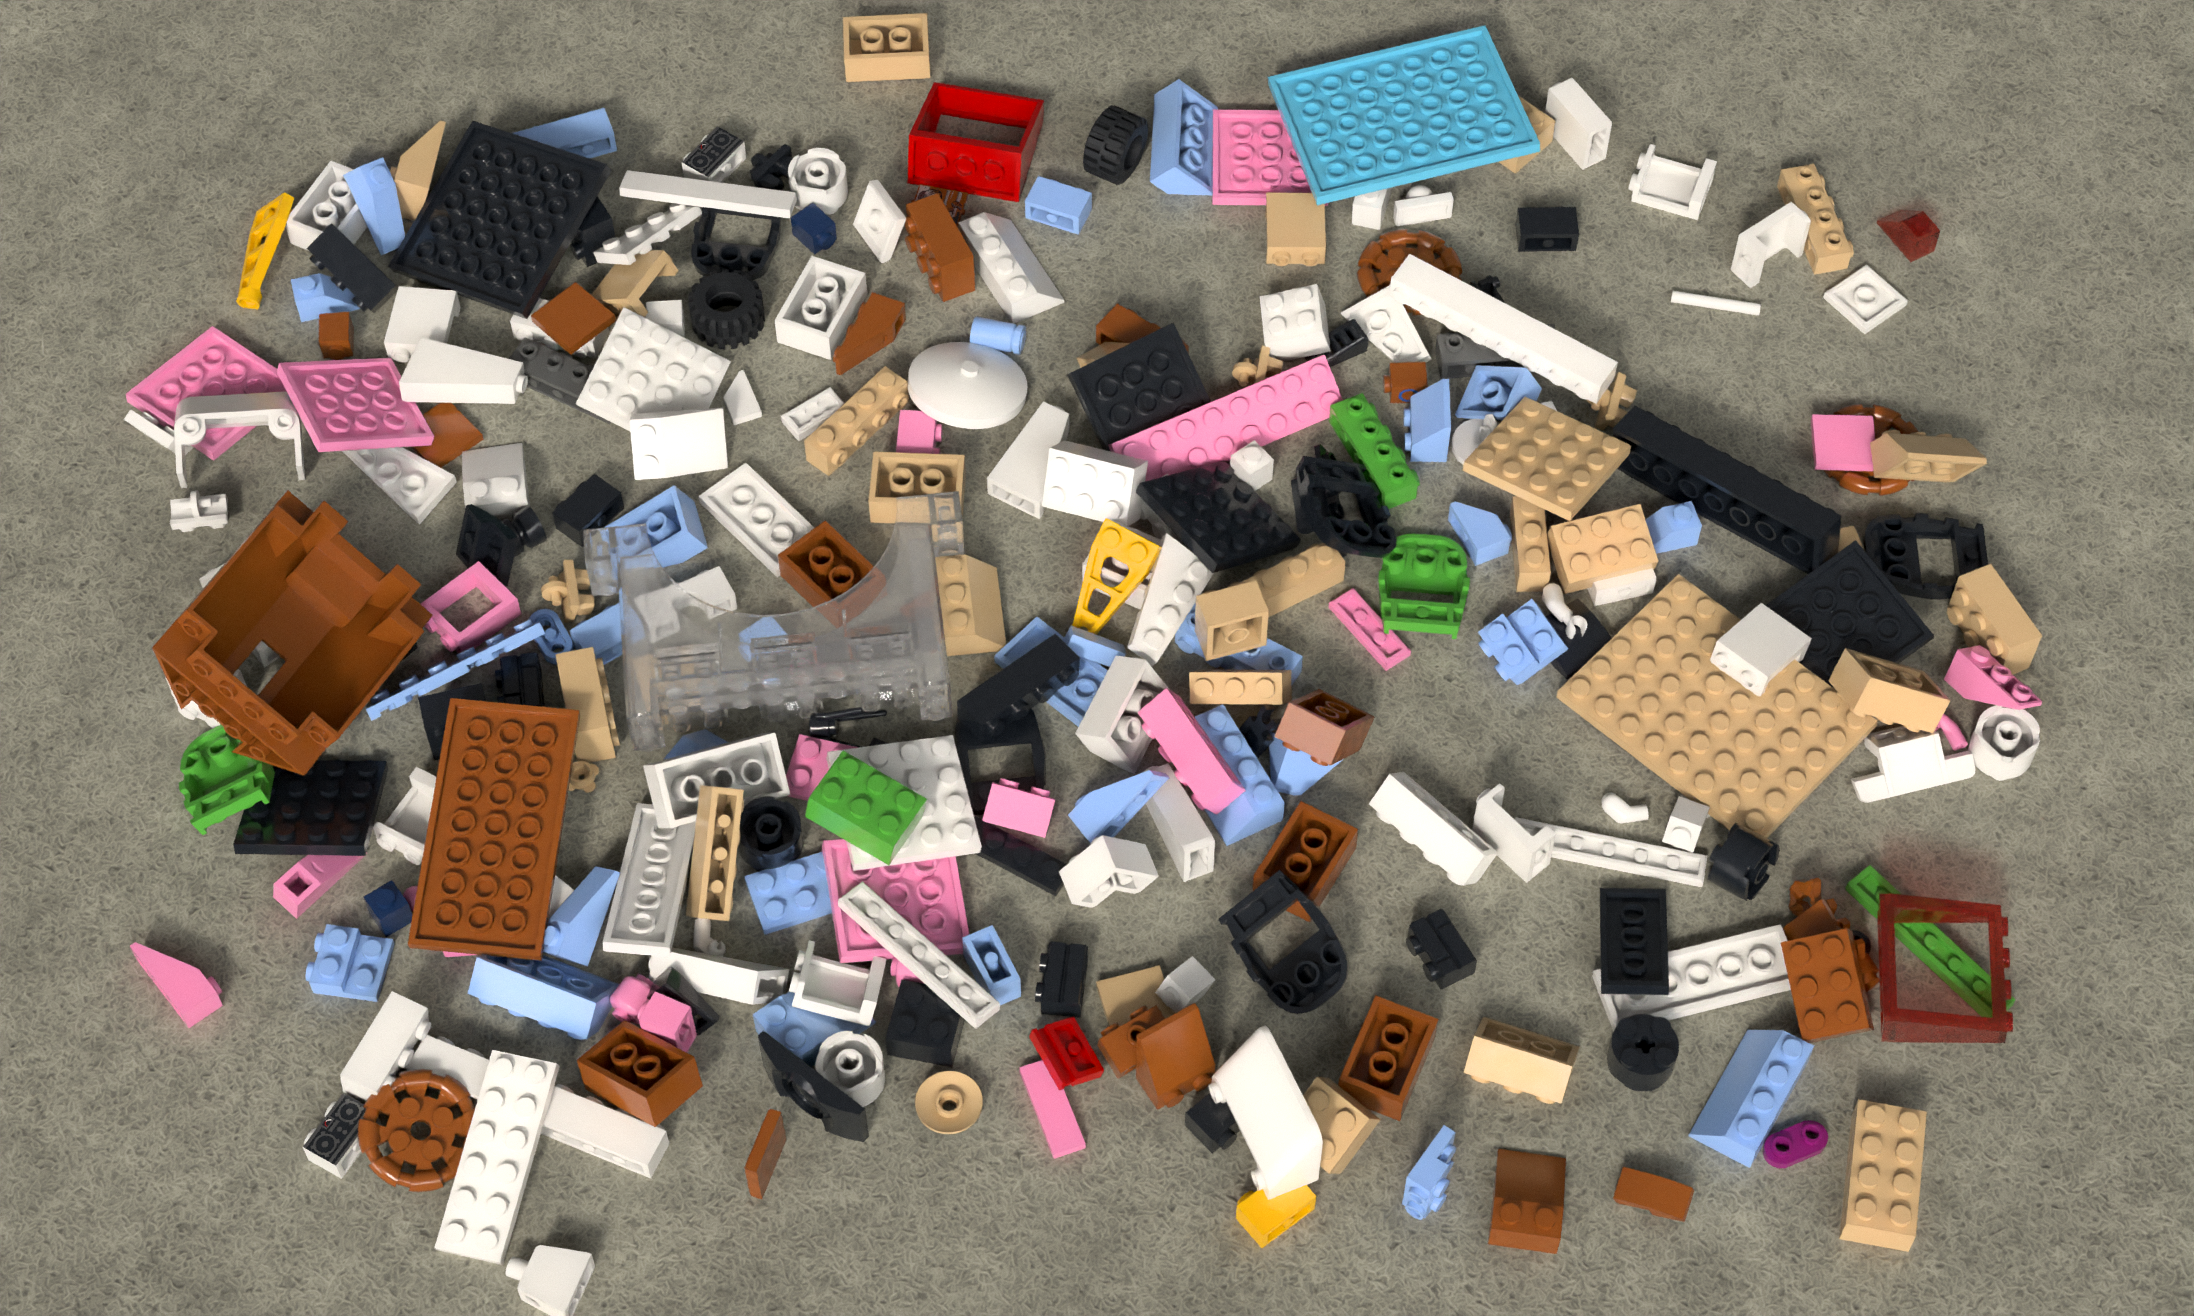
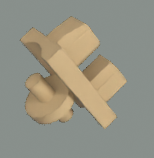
M1262 345L1259 358H1256L1253 364L1250 358H1244L1243 362L1236 363L1233 366L1232 375L1239 381L1240 386L1246 387L1248 382H1250V386L1264 380L1265 377L1281 373L1283 361L1270 357V348Z
M1620 372L1616 374L1615 381L1609 385L1597 404L1587 400L1593 410H1599L1595 429L1604 430L1608 425L1614 427L1628 413V411L1618 406L1620 404L1628 408L1633 403L1637 390L1624 384L1625 374Z
M564 560V571L558 577H549V582L542 586L541 593L545 600L552 601L553 606L562 605L564 623L574 622L576 615L591 614L595 603L592 594H578V590L589 589L590 571L574 568L573 560Z

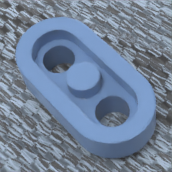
M540 609L530 616L529 619L532 620L533 624L539 621L541 626H550V628L544 630L545 634L534 639L547 662L557 665L555 654L574 651L572 639L556 612L550 609ZM557 648L564 649L563 651L558 653L553 652Z

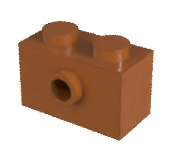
M1146 1005L1142 1006L1129 1015L1131 1020L1119 1026L1118 1022L1101 1032L1102 1038L1099 1039L1097 1046L1118 1079L1136 1069L1137 1034L1165 1019L1157 1005L1149 1010Z

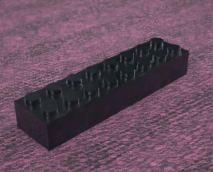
M1634 406L1613 427V437L1631 445L1629 456L1617 468L1629 477L1677 503L1692 501L1697 514L1807 574L1838 553L1841 515L1831 508H1826L1816 503L1808 496L1788 488L1780 481L1758 472L1754 467L1745 465L1732 458L1728 453L1717 450L1706 444L1702 439L1687 434L1679 427L1671 425L1659 419L1653 413Z

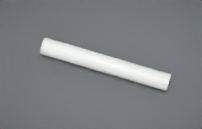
M1672 291L1671 302L1758 316L1761 304L1680 291Z

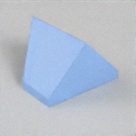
M1270 733L1274 740L1269 745L1271 781L1278 792L1294 796L1302 795L1341 762L1339 761L1333 765L1328 764V766L1319 765L1310 759L1311 755L1301 750L1296 752L1282 745L1283 741L1274 737L1276 733Z

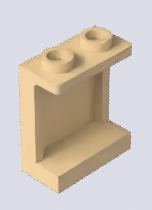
M1266 192V264H1275L1277 266H1286L1288 264L1315 266L1317 264H1325V204L1317 205L1312 193Z
M651 250L646 254L634 255L636 261L631 265L615 264L591 295L615 314L616 321L623 307L645 317L648 311L639 298L657 276H675L678 272L677 267L672 262V258L664 250Z

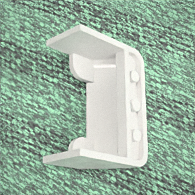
M268 392L187 397L181 400L176 408L174 424L176 473L181 488H187L185 446L201 442L206 435V429L268 425L270 432L276 438L282 440L294 439L298 479L305 480L302 423L288 393Z

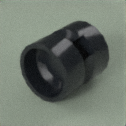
M528 505L512 514V521L507 518L500 519L519 537L514 557L524 551V545L534 548L547 540L540 520Z

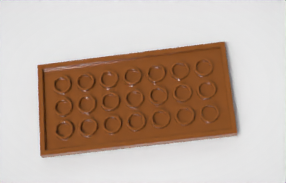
M450 698L408 939L409 948L476 955L486 954L497 957L542 961L543 942L548 925L579 728V710Z

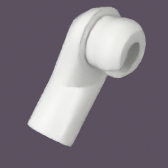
M1610 792L1602 797L1603 810L1616 822L1622 824L1648 820L1649 815L1646 804L1629 806L1615 793Z
M696 919L694 923V949L700 953L723 957L726 950L722 941L718 943L717 940L710 937L711 920Z

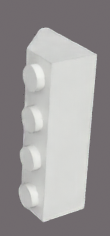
M983 212L958 223L959 231L974 255L976 270L1011 323L1015 324L1064 303L1063 297L1011 220Z

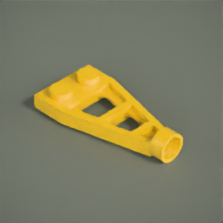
M285 192L256 211L248 238L240 287L236 299L237 304L243 308L259 309L263 297L260 291L261 284L284 231L289 214L293 210L291 207L294 197ZM267 236L265 242L261 244V239Z
M1105 518L1091 546L1072 626L1077 628L1084 626L1088 629V632L1097 635L1148 576L1162 547ZM1108 557H1114L1129 567L1128 575L1116 587L1106 585L1101 579L1103 563ZM1096 588L1111 596L1110 602L1099 615L1088 609L1092 592Z

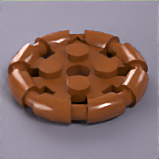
M1407 229L1387 232L1379 237L1380 240L1377 242L1371 241L1363 250L1358 261L1360 269L1357 271V277L1360 287L1367 297L1391 284L1392 276L1409 254L1462 281L1461 277H1459L1462 274V265L1455 250L1452 247H1446L1444 245L1445 241L1440 237L1419 230V233L1407 232ZM1406 244H1416L1417 249L1406 248ZM1386 249L1389 250L1387 256L1383 253ZM1434 253H1437L1440 256L1436 260L1434 259ZM1373 269H1381V271L1377 273ZM1403 304L1407 313H1412V316L1422 315L1418 310Z
M1857 404L1839 409L1833 414L1873 416L1875 440L1892 427L1900 431V434L1909 435L1919 432L1910 421L1905 422L1901 418L1900 413L1880 405L1873 404L1872 407H1863L1862 404ZM1823 470L1829 478L1834 477L1839 481V486L1862 495H1868V493H1879V496L1893 494L1905 489L1910 481L1877 478V481H1869L1867 476H1874V471L1846 472Z
M414 1069L398 1073L399 1077L395 1079L391 1087L389 1084L382 1086L377 1095L371 1094L363 1106L366 1108L363 1119H359L358 1140L362 1154L366 1153L371 1162L369 1165L371 1170L380 1179L394 1187L398 1184L410 1188L409 1191L427 1192L443 1188V1184L453 1178L455 1179L475 1111V1106L470 1098L471 1094H469L467 1088L461 1082L447 1074L443 1077L433 1074L432 1070ZM428 1086L440 1090L438 1100L425 1096ZM405 1089L409 1097L398 1103L394 1094ZM458 1104L463 1115L454 1119L450 1108ZM379 1113L389 1116L386 1127L376 1123ZM416 1122L428 1124L431 1130L429 1137L424 1140L415 1139L410 1131L412 1125ZM455 1135L465 1137L462 1148L452 1146ZM388 1142L393 1153L383 1157L378 1146ZM442 1157L446 1167L436 1172L431 1163ZM403 1162L416 1166L414 1175L401 1171Z

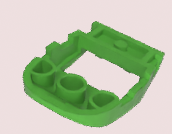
M1412 533L1396 537L1395 549L1387 557L1383 558L1382 568L1379 570V606L1384 633L1389 634V630L1450 634L1452 635L1451 639H1456L1470 585V578L1467 577L1466 571L1468 565L1463 548L1454 540L1439 535ZM1393 590L1452 595L1453 603L1391 598V592Z
M222 725L197 737L187 747L181 759L180 771L184 774V780L179 782V790L185 797L183 801L185 808L194 817L190 820L191 824L202 835L207 834V827L220 823L227 817L243 809H248L261 800L264 804L269 803L275 772L273 765L232 752L240 740L229 736Z

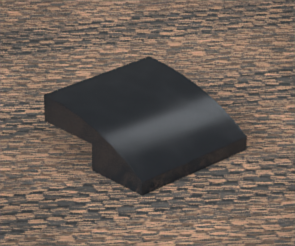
M472 504L466 505L456 555L468 569L479 561L506 587L508 586L519 537L495 516Z
M1578 598L1567 604V606L1573 612V616H1581L1587 621V628L1583 636L1580 627L1574 625L1576 629L1573 639L1568 638L1565 631L1567 625L1564 622H1560L1552 613L1546 616L1568 647L1567 651L1550 662L1566 679L1571 678L1612 639L1600 621Z

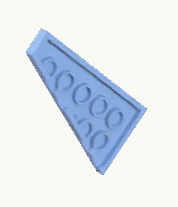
M531 619L514 626L516 632L507 637H504L503 633L497 634L485 640L487 646L478 651H475L474 647L468 648L458 653L457 657L459 660L449 665L444 660L429 667V674L420 679L415 674L400 681V689L389 693L386 688L375 693L370 699L371 703L366 706V711L371 721L380 717V712L389 709V711L396 709L413 700V696L417 694L418 696L424 695L468 673L471 670L470 668L486 664L497 658L499 654L507 653L545 634L540 622L538 621L533 624Z

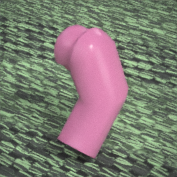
M1943 714L1935 731L1939 728L1942 729L1953 751L1965 748L1968 742L1959 726L1946 714Z

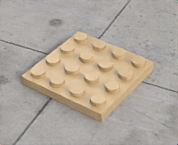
M1524 397L1464 461L1463 471L1571 521L1629 456L1631 445L1542 405L1537 401Z

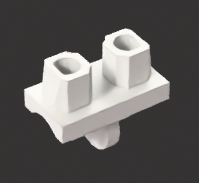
M195 490L190 492V498L170 500V525L172 530L180 529L182 532L193 531L197 527L210 526L215 529L224 528L228 524V498L226 494L200 496L199 491Z

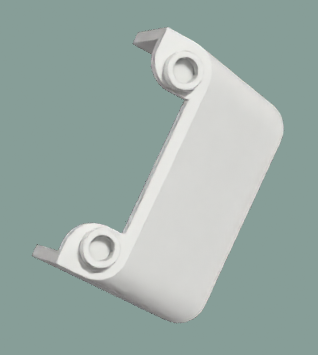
M1266 1025L1259 1027L1213 1074L1212 1082L1208 1087L1211 1097L1216 1104L1227 1102L1257 1163V1168L1251 1171L1253 1182L1257 1190L1263 1189L1267 1199L1270 1200L1318 1180L1323 1140L1318 1124L1272 1033Z

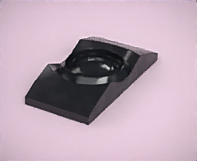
M764 1030L758 1035L763 1066L780 1096L790 1097L806 1113L821 1119L826 1132L864 1142L869 1137L864 1107Z

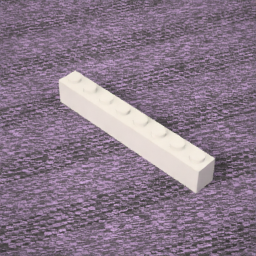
M1411 254L1408 255L1391 278L1389 296L1393 297L1397 302L1418 310L1425 317L1433 318L1450 330L1458 331L1471 338L1475 343L1484 345L1496 351L1500 356L1523 365L1529 371L1544 376L1553 384L1565 387L1582 399H1587L1597 404L1614 380L1617 361Z
M426 1035L406 1069L407 1071L428 1069L432 1070L433 1074L443 1077L447 1074L455 1078L467 1088L469 1094H471L470 1098L476 1107L489 1059H486L483 1054L475 1049L468 1048L464 1050L456 1047L452 1041L445 1037L439 1036L436 1039ZM557 1084L554 1086L541 1131L542 1135L651 1178L669 1146L667 1132L663 1126L659 1124L654 1127L636 1119L632 1114L621 1108L616 1110L608 1108L594 1097L587 1096L583 1098L578 1096L564 1085ZM429 1086L427 1087V1088H429V1089H431V1090H434V1091L440 1093V1090H439V1089H435V1088H432V1087H429Z

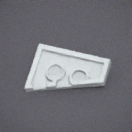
M1390 285L1340 313L1347 321L1355 319L1367 335L1368 340L1394 363L1428 362L1432 359L1404 305L1389 296Z

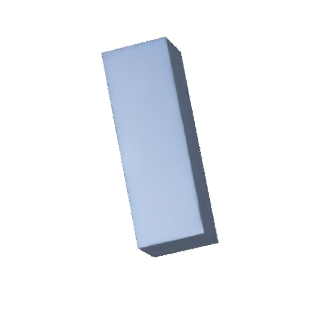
M1072 625L1063 639V642L1078 656L1108 667L1111 666L1115 656L1125 657L1126 655L1123 644Z

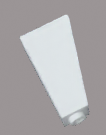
M421 337L404 370L399 385L402 401L515 404L519 394L524 393L526 390L528 376L524 374L523 362Z
M1043 401L987 477L989 495L1038 519L1042 517L1045 510L1042 502L1049 449L1067 440L1070 430L1069 413L1059 406H1052Z
M1169 763L1147 768L1144 772L1152 770L1166 773L1169 777L1161 788L1147 801L1146 805L1183 882L1213 872L1215 840L1175 776Z
M672 948L670 957L651 956L648 964L650 971L649 980L652 982L670 967H673L697 992L752 1005L770 1003L785 994L789 969L678 948Z

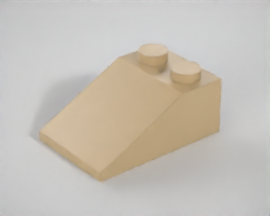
M440 120L400 156L397 167L391 166L390 173L396 184L402 218L415 221L425 203L446 124L444 121Z

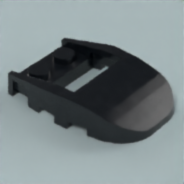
M702 207V215L699 222H695L694 243L691 249V257L696 271L702 276L709 277L710 272L722 273V270L729 269L731 273L734 270L741 271L742 276L748 274L751 276L752 281L761 278L767 272L780 240L781 217ZM717 213L771 220L772 224L766 247L710 241Z
M1303 456L1296 467L1300 505L1310 526L1319 539L1327 546L1341 552L1375 558L1387 557L1396 547V534L1394 528L1388 525L1387 519L1391 516L1388 507L1381 506L1377 498L1380 493L1375 483L1366 482L1363 474L1367 469L1365 465ZM1312 488L1355 493L1364 522L1361 520H1343L1332 516L1323 517L1320 512L1321 503L1319 498L1314 496Z
M1915 513L1914 517L1902 518L1900 514H1888L1874 518L1868 524L1863 538L1865 552L1900 594L1935 600L1951 599L1959 576L1989 565L1983 524L1977 523L1973 529L1959 526V519L1945 517L1944 521L1931 519L1926 513ZM1916 539H1951L1956 582L1952 586H1937V583H1924L1922 585Z
M1032 708L1022 719H1015L1005 726L999 735L991 736L984 742H981L957 718L954 741L973 815L984 814L992 782L999 784L1000 780L971 783L968 750L1031 743L1035 776L1007 780L1018 782V789L1028 792L1031 791L1032 786L1044 789L1046 785V752Z
M1282 871L1276 872L1219 918L1221 925L1228 926L1234 938L1231 944L1248 969L1246 972L1253 982H1257L1268 993L1267 996L1285 1011L1295 1014L1313 1011L1337 994L1346 982L1349 974V958L1335 931L1320 907ZM1298 901L1319 928V931L1269 969L1248 940Z

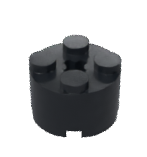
M765 796L754 799L744 806L740 819V843L738 848L742 858L748 865L757 871L774 869L796 860L801 855L803 846L801 819L798 811L791 803L775 800V797Z
M1735 823L1731 827L1724 845H1716L1711 853L1709 860L1714 865L1708 875V880L1746 901L1747 899L1752 900L1768 881L1770 875L1766 874L1769 864L1776 865L1780 847L1753 830Z
M1637 1014L1621 1019L1613 1032L1607 1054L1608 1068L1615 1079L1617 1078L1624 1086L1635 1091H1652L1662 1086L1672 1075L1679 1053L1678 1037L1671 1027V1023L1664 1017L1648 1014Z

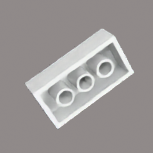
M775 732L761 733L643 765L659 828H674L696 821L700 785L744 790V806L760 797L769 796L778 799L791 795Z

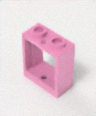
M479 561L420 603L433 614L425 628L430 633L436 631L441 636L440 640L448 651L453 652L456 650L458 653L471 647L475 649L521 615L518 599ZM477 587L495 607L459 633L440 613Z

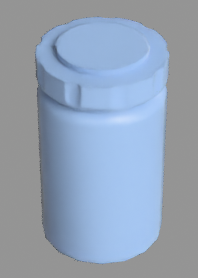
M977 316L974 318L970 333V343L990 347L998 351H1013L1014 354H1021L1026 340L1025 325L1019 324L1017 326L1014 323Z

